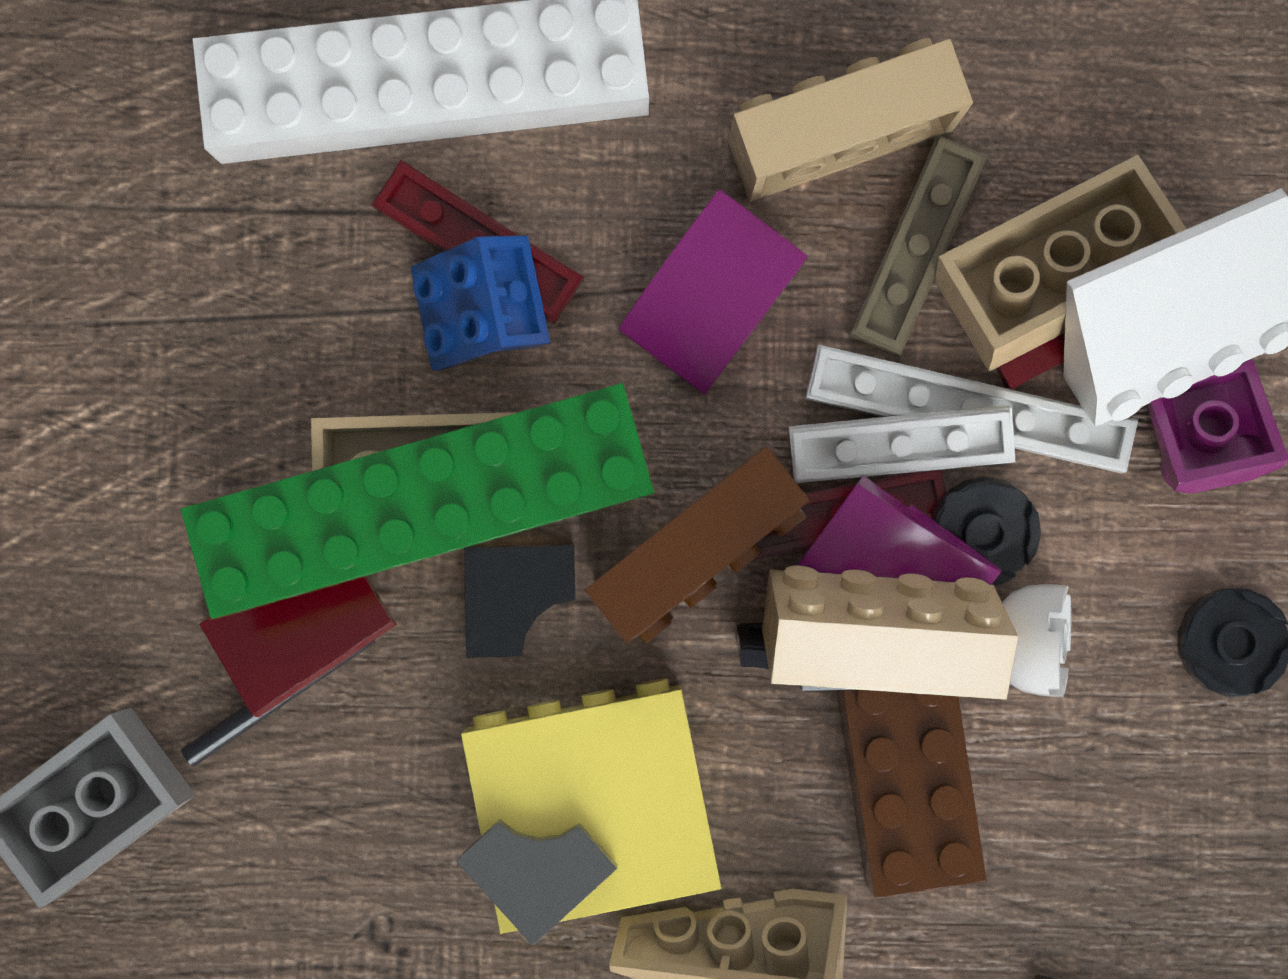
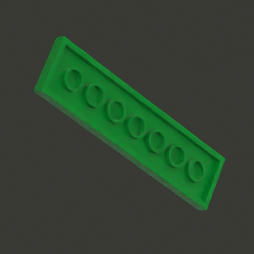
M623 383L180 508L209 615L211 619H216L652 495L654 490Z

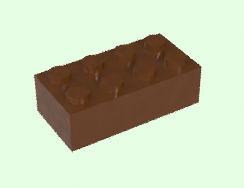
M766 446L584 590L626 644L630 643L637 636L646 644L672 623L671 620L674 616L670 613V610L683 600L689 608H692L715 590L717 582L713 577L729 565L734 573H736L762 552L757 542L774 530L781 538L802 522L807 516L801 508L810 500Z
M858 689L836 690L865 883L873 897L881 898L987 882L959 697Z

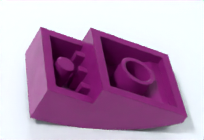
M718 189L646 287L618 330L705 395L803 266L808 255L722 190Z
M864 475L797 564L813 568L818 573L842 574L846 570L855 569L867 571L875 577L899 578L903 574H919L930 578L932 581L956 582L960 578H976L985 581L989 585H992L1002 569L948 530L939 526L912 504L906 507Z

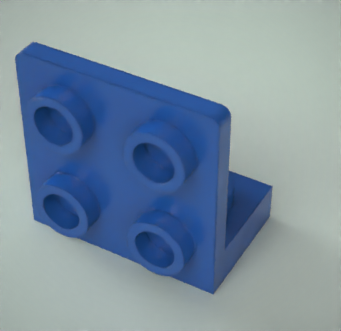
M528 236L476 237L411 267L413 291L417 298L424 331V343L433 371H443L497 351L533 349L551 343Z

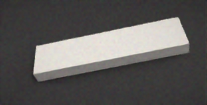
M1010 405L789 426L793 478L796 483L856 478L863 475L867 477L1015 462L1013 417Z

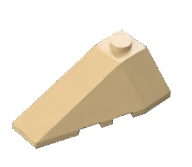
M787 889L773 892L774 898L742 903L741 897L723 900L724 907L694 912L687 907L621 917L609 963L610 971L634 979H843L847 895Z

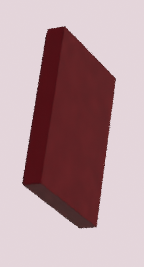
M364 576L216 619L209 617L199 625L251 715L260 717L397 624L368 577Z

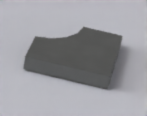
M501 819L456 860L532 946L607 879L618 866L580 823L559 835L535 837L515 831Z

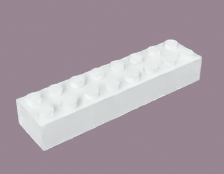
M526 0L193 38L204 149L221 164L649 115V93L638 0Z

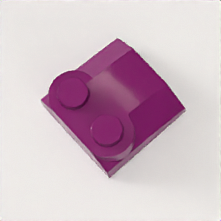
M1253 359L1245 361L1236 370L1227 375H1213L1198 381L1177 397H1160L1147 404L1162 454L1160 461L1161 475L1175 492L1198 493L1251 481L1284 467L1288 462V454Z

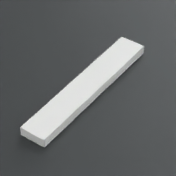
M818 345L816 348L805 395L806 400L878 417L1010 405L1012 408L1015 449L1117 473L1127 472L1138 419L1128 417L1120 421L1112 419L1095 427L1083 407L823 345Z

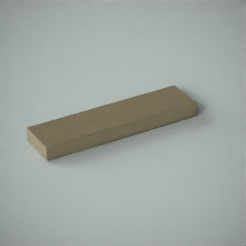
M940 135L936 136L849 336L899 357L936 276L938 256L946 253L988 156Z

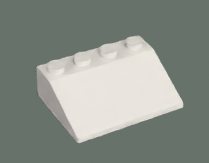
M1280 188L1067 281L1063 378L1095 427L1112 419L1116 421L1124 420L1153 400L1162 397H1177L1198 381L1213 375H1227L1249 359L1265 352L1267 354H1274L1288 346V196Z

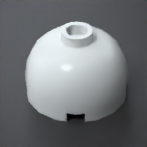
M1028 585L1013 591L1002 602L1018 634L1010 685L1022 692L1039 696H1064L1069 668L1060 667V663H1065L1067 651H1070L1071 597L1070 594H1067L1068 585Z

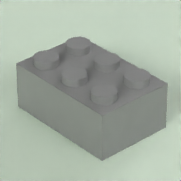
M132 708L124 709L108 715L0 796V856L38 908L41 909L67 893L195 797L196 794Z

